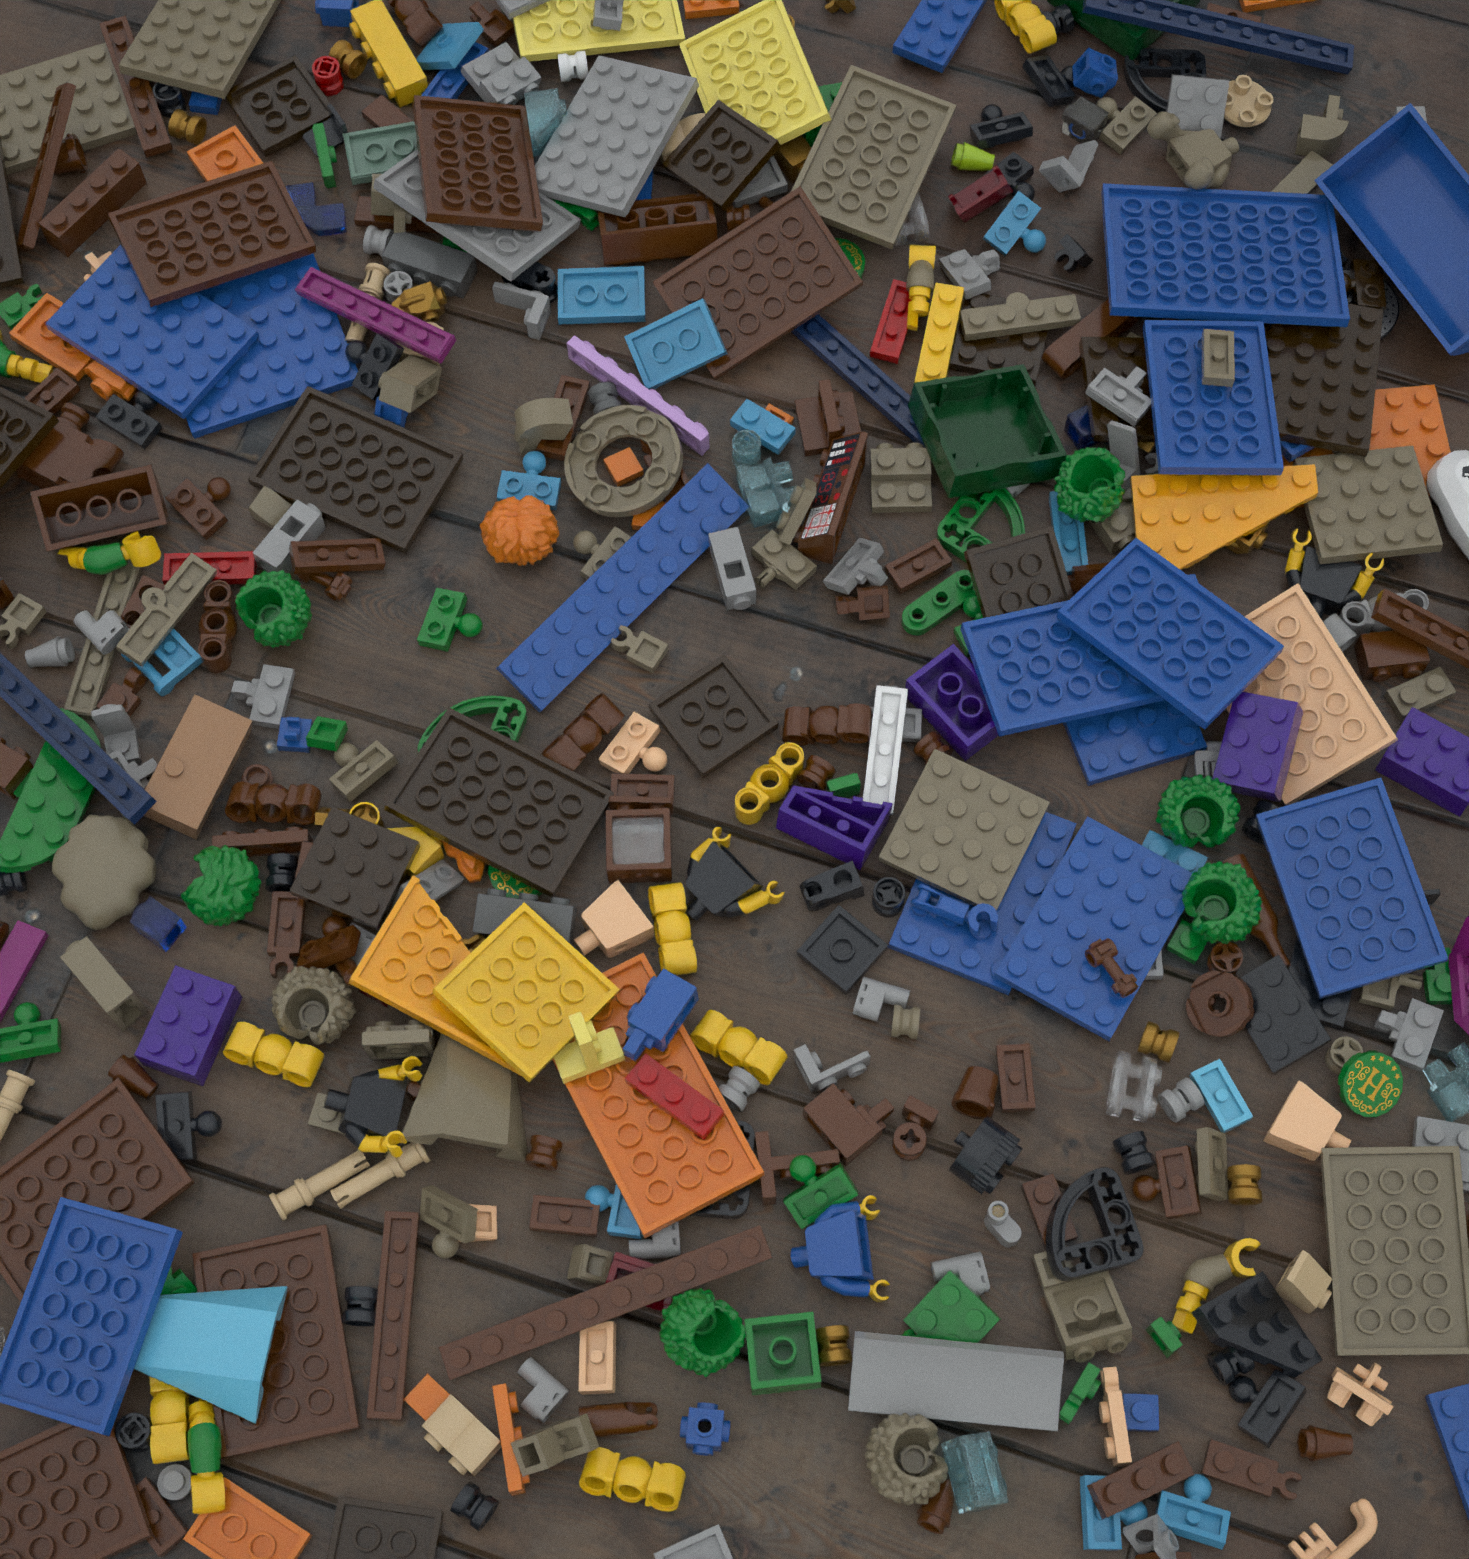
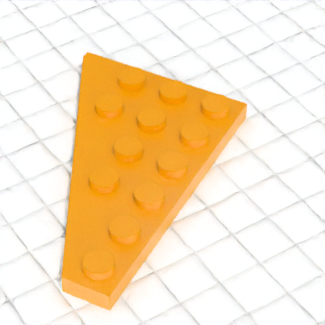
M1315 464L1284 466L1281 475L1153 474L1131 476L1130 479L1135 538L1139 539L1180 570L1191 567L1207 558L1209 554L1225 545H1231L1238 538L1251 534L1267 525L1269 521L1284 513L1287 514L1293 511L1296 506L1305 504L1318 495Z
M412 876L350 977L349 984L520 1075L432 993L433 989L470 954V951L462 942V937L449 919L440 912V907L435 900H432L421 886L419 878Z

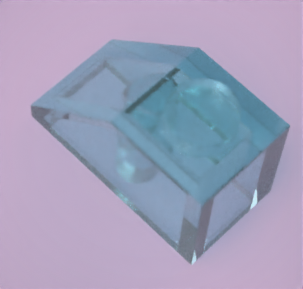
M558 88L524 93L533 157L539 156L544 151L556 128L562 123V117L567 116L565 99L559 100Z

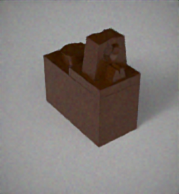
M833 1083L803 1108V1118L831 1150L838 1149L839 1159L846 1167L881 1138L882 1131L887 1127L883 1121L894 1112V1107L884 1098L872 1109L868 1104L865 1106L860 1104L855 1108L853 1106L855 1101L849 1092L844 1088L839 1090Z

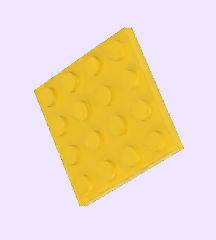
M524 902L433 989L432 993L530 1083L575 1037L568 1016L581 1011L584 1021H591L618 994L620 989Z

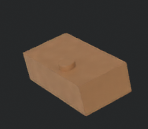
M194 694L145 788L157 802L144 816L197 840L251 734L252 720Z

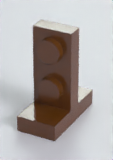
M768 1131L755 1132L757 1160L765 1174L760 1177L763 1206L776 1204L774 1178L780 1177L781 1181L795 1180L790 1174L789 1166L792 1159L796 1156L807 1155L814 1160L816 1164V1177L840 1164L838 1149L771 1157Z

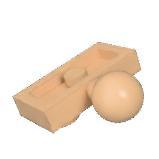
M633 712L599 757L600 765L614 773L629 774L638 761L642 759L645 768L649 771H661L667 764L665 751L659 747L649 748L661 732L659 725Z

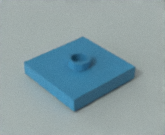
M479 22L442 24L443 28L430 40L416 59L421 69H455L484 29Z

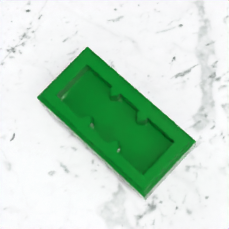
M313 124L312 128L324 185L327 189L337 187L332 163H337L334 145L328 146L324 124Z

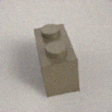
M413 355L408 356L381 375L378 384L381 389L379 400L411 413L437 394L442 367Z

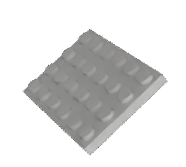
M598 56L535 164L538 192L551 199L626 218L699 87L697 78Z
M418 149L374 181L373 188L509 281L515 279L577 230L581 221L580 218L539 192L543 218L541 231L426 222Z

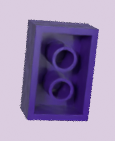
M954 644L906 679L907 699L917 709H922V715L964 761L968 760L999 736L975 668Z
M1242 692L1232 702L1213 779L1218 778L1221 783L1224 782L1226 785L1231 786V792L1280 802L1303 716V710L1299 703Z
M1412 707L1396 733L1398 741L1387 748L1375 771L1460 817L1469 805V737Z
M175 965L134 1055L143 1066L204 1086L243 997L234 985Z

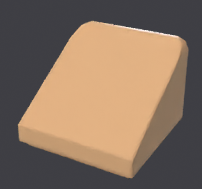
M469 1204L478 1209L475 1240L471 1242L497 1240V1206Z

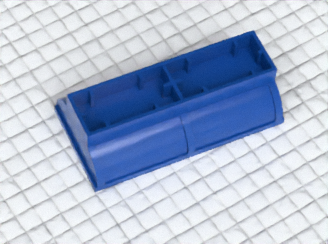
M1409 103L1314 181L1451 356H1456L1469 352V175L1414 106Z

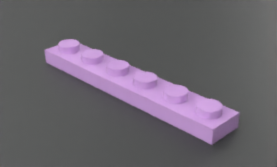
M575 335L567 342L568 357L571 361L600 382L614 383L618 395L631 405L647 407L649 411L663 415L674 427L679 439L701 456L709 449V433L701 423H694L686 417L679 407L671 406L665 402L656 390H649L643 386L634 374H627L621 370L612 358L599 354L590 342L582 341Z

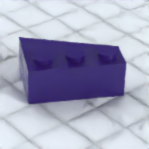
M793 786L779 808L776 829L845 863L853 860L855 868L861 870L889 822L893 803L883 801V804L865 802L861 797L853 796V799L833 796V792Z

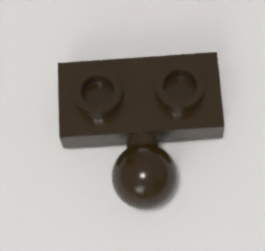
M1353 258L1350 264L1351 278L1343 272L1346 293L1352 291L1354 305L1381 309L1384 313L1387 307L1382 267L1377 260Z

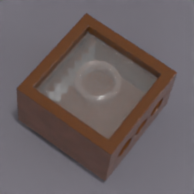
M670 808L606 810V871L609 884L617 880L620 883L672 881Z

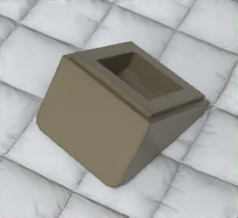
M264 486L250 505L249 510L253 519L274 528L292 504L272 489Z
M587 1244L575 1245L572 1250L567 1278L596 1285L605 1284L614 1252Z

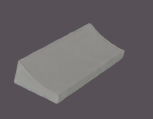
M855 1331L848 1411L888 1415L907 1413L909 1417L921 1414L928 1419L1058 1431L1064 1353L1063 1351Z

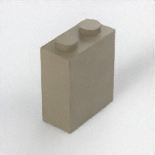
M87 936L67 947L65 953L60 958L122 1032L149 1012L133 990Z

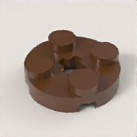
M1211 971L1201 975L1193 982L1189 999L1187 998L1186 1010L1191 1023L1198 1030L1212 1036L1228 1037L1240 1032L1247 1022L1253 1018L1252 993L1248 985L1237 975L1221 971ZM1218 995L1221 999H1226L1227 1002L1223 1012L1214 1010L1212 1006L1216 1003L1215 997Z

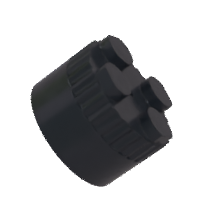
M987 1116L971 1137L963 1131L958 1134L954 1142L963 1149L951 1165L949 1171L981 1195L984 1191L991 1194L1004 1176L999 1172L1002 1166L1006 1164L1010 1167L1023 1148L1018 1145L1020 1139Z

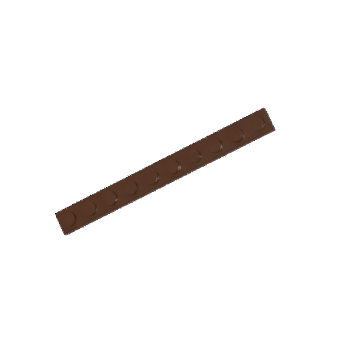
M758 1225L440 1346L439 1350L449 1380L766 1261L773 1258L762 1226Z

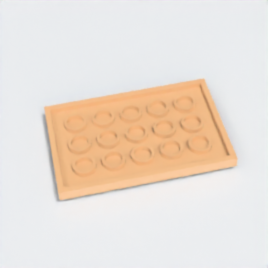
M1299 584L1294 585L1244 616L1284 645L1281 654L1243 692L1298 702L1303 710L1282 794V800L1285 805L1293 804L1398 741L1396 735ZM1232 703L1226 708L1229 713Z

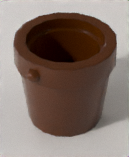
M68 133L65 139L62 140L53 175L75 171L85 173V170H87L88 165L85 152L75 134L71 135Z
M968 1067L957 1092L954 1093L951 1103L953 1109L975 1119H985L987 1116L991 1118L995 1108L994 1100L998 1076L993 1071L983 1067Z

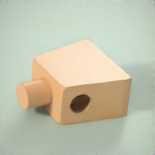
M617 880L581 914L582 924L587 931L575 938L573 942L583 956L599 946L607 958H613L654 938V926L619 880Z
M1299 1080L1291 1090L1263 1141L1303 1158L1315 1161L1322 1152L1321 1148H1348L1352 1140L1335 1131L1342 1117L1341 1113Z

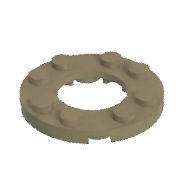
M638 405L611 407L589 418L580 427L581 431L573 443H569L565 454V476L573 494L587 509L607 517H629L643 513L659 504L674 488L683 465L682 445L674 427L663 415H658L649 411L647 407ZM626 437H633L645 442L652 451V464L640 481L638 480L635 484L628 487H614L599 478L597 474V460L601 451L609 443Z

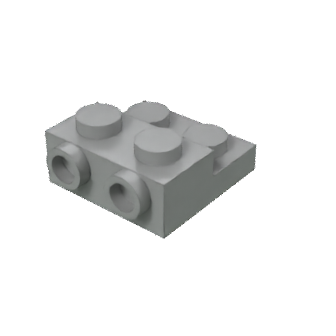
M507 42L463 65L461 69L462 75L482 100L489 103L515 105L517 101L524 97L531 98L538 92L542 78L526 57L520 59Z

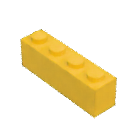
M373 0L350 10L353 21L349 23L351 32L355 39L360 38L362 41L360 45L367 59L371 58L373 60L372 67L377 78H383L385 81L383 85L390 99L394 98L400 108L412 103L414 95L421 96L428 87L427 77L382 0Z
M935 283L914 383L946 378L948 376L960 310L962 308L964 287Z

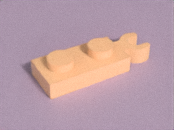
M605 1321L580 1331L578 1392L581 1395L615 1393L616 1324L614 1321Z
M1106 1367L1100 1371L1104 1396L1103 1402H1099L1100 1419L1102 1423H1107L1109 1437L1104 1438L1105 1453L1107 1459H1112L1113 1467H1124L1132 1462L1122 1393L1119 1390L1117 1367Z

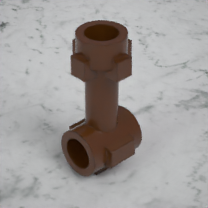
M337 572L334 578L326 573L295 574L304 583L313 580L326 587L325 595L336 602H340L342 597L346 598L352 589L351 584L353 581L342 572Z
M1106 938L1103 941L1098 939L1089 945V949L1085 951L1088 963L1094 968L1102 964L1115 982L1111 987L1115 994L1119 993L1122 998H1126L1138 989L1137 979L1133 973L1125 974L1113 957L1118 955V950L1111 939Z

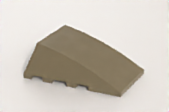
M441 1033L431 1056L428 1069L422 1079L417 1097L410 1109L406 1125L402 1130L403 1135L407 1141L432 1145L438 1138L494 1147L496 1148L495 1157L524 1162L528 1150L517 1074Z

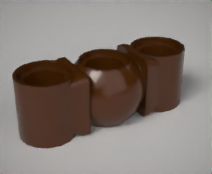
M387 0L390 6L394 8L395 14L403 22L409 35L420 46L424 47L443 28L438 18L429 10L425 0Z
M216 580L209 583L204 591L206 601L203 604L205 613L201 615L198 623L201 640L198 652L207 670L212 673H222L231 665L232 658L230 652L233 648L231 641L235 638L238 627L235 615L236 598L227 582ZM220 597H226L223 601L215 602ZM217 624H224L219 629H213ZM217 651H220V652H221V653H220L218 656H216V657H212V658L209 657V656H210L212 653H214V652H217Z
M603 692L588 703L579 714L580 716L575 718L564 729L563 735H558L541 753L542 756L574 771L582 760L587 757L586 754L590 753L602 741L603 735H608L621 722L625 715Z
M857 703L846 706L839 705V708L820 706L814 711L811 707L793 706L786 708L782 741L784 743H795L799 746L815 745V741L822 744H834L840 739L844 743H866L870 740L872 708L865 704Z
M241 781L232 786L225 807V813L230 820L237 823L257 822L258 817L268 823L282 822L287 818L288 824L309 825L315 821V812L319 809L322 794L316 786L307 783L298 786L290 784L288 790L276 783L264 785L260 788L259 783L252 784Z

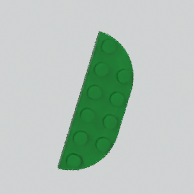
M60 708L101 748L96 733L86 721L75 713ZM45 741L0 839V872H25L31 870V867L48 860L50 862L53 861L56 851L69 841L70 829L82 822L96 790L47 741Z

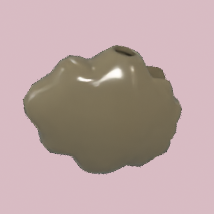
M89 815L82 823L70 829L69 841L56 851L53 858L52 873L63 884L61 903L65 909L75 913L86 927L94 930L107 928L119 918L136 911L139 906V894L153 884L156 878V862L147 852L148 839L127 818L110 815Z

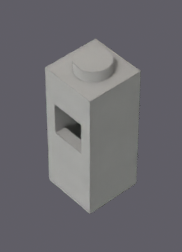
M297 499L254 550L253 556L258 567L268 573L280 570L290 573L293 569L289 552L290 542L316 541L326 529L322 512L313 504L308 503L306 505Z
M738 527L709 533V550L726 609L743 610L752 604H756V588Z

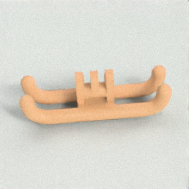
M1364 1498L1359 1499L1350 1506V1511L1356 1518L1357 1527L1338 1546L1314 1522L1309 1526V1529L1317 1538L1315 1542L1303 1531L1298 1537L1307 1549L1304 1551L1294 1540L1288 1544V1547L1297 1559H1349L1367 1544L1376 1533L1378 1525L1377 1514L1368 1500Z

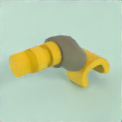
M910 245L906 290L909 291V299L912 301L908 303L907 328L913 331H917L918 317L929 315L930 304L927 301L930 300V294L934 291L935 278L933 269L936 246Z
M1252 1238L1238 1240L1226 1248L1224 1255L1218 1254L1197 1259L1189 1266L1183 1277L1185 1285L1182 1291L1185 1293V1296H1180L1176 1305L1177 1310L1172 1320V1323L1178 1330L1193 1334L1197 1320L1192 1312L1202 1306L1200 1304L1201 1300L1206 1301L1208 1293H1213L1214 1288L1230 1279L1232 1274L1239 1278H1248L1256 1275L1254 1268H1245L1240 1263L1239 1253L1241 1249L1249 1252L1256 1250L1261 1245L1259 1241Z

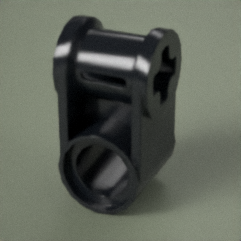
M537 261L512 281L502 276L504 283H511L518 288L529 291L537 290L542 292L544 295L549 296L550 303L554 302L558 297V287L554 283V271Z

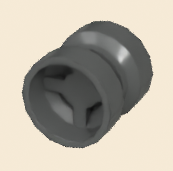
M612 382L598 383L588 391L590 403L595 405L593 409L594 415L608 408L622 405L617 399L618 391L616 385Z

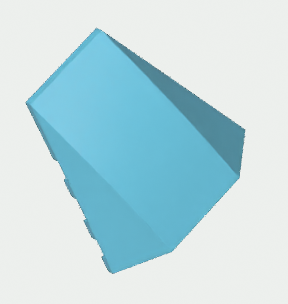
M288 1287L160 1295L134 1369L256 1424L264 1393L262 1381L276 1321L281 1319Z

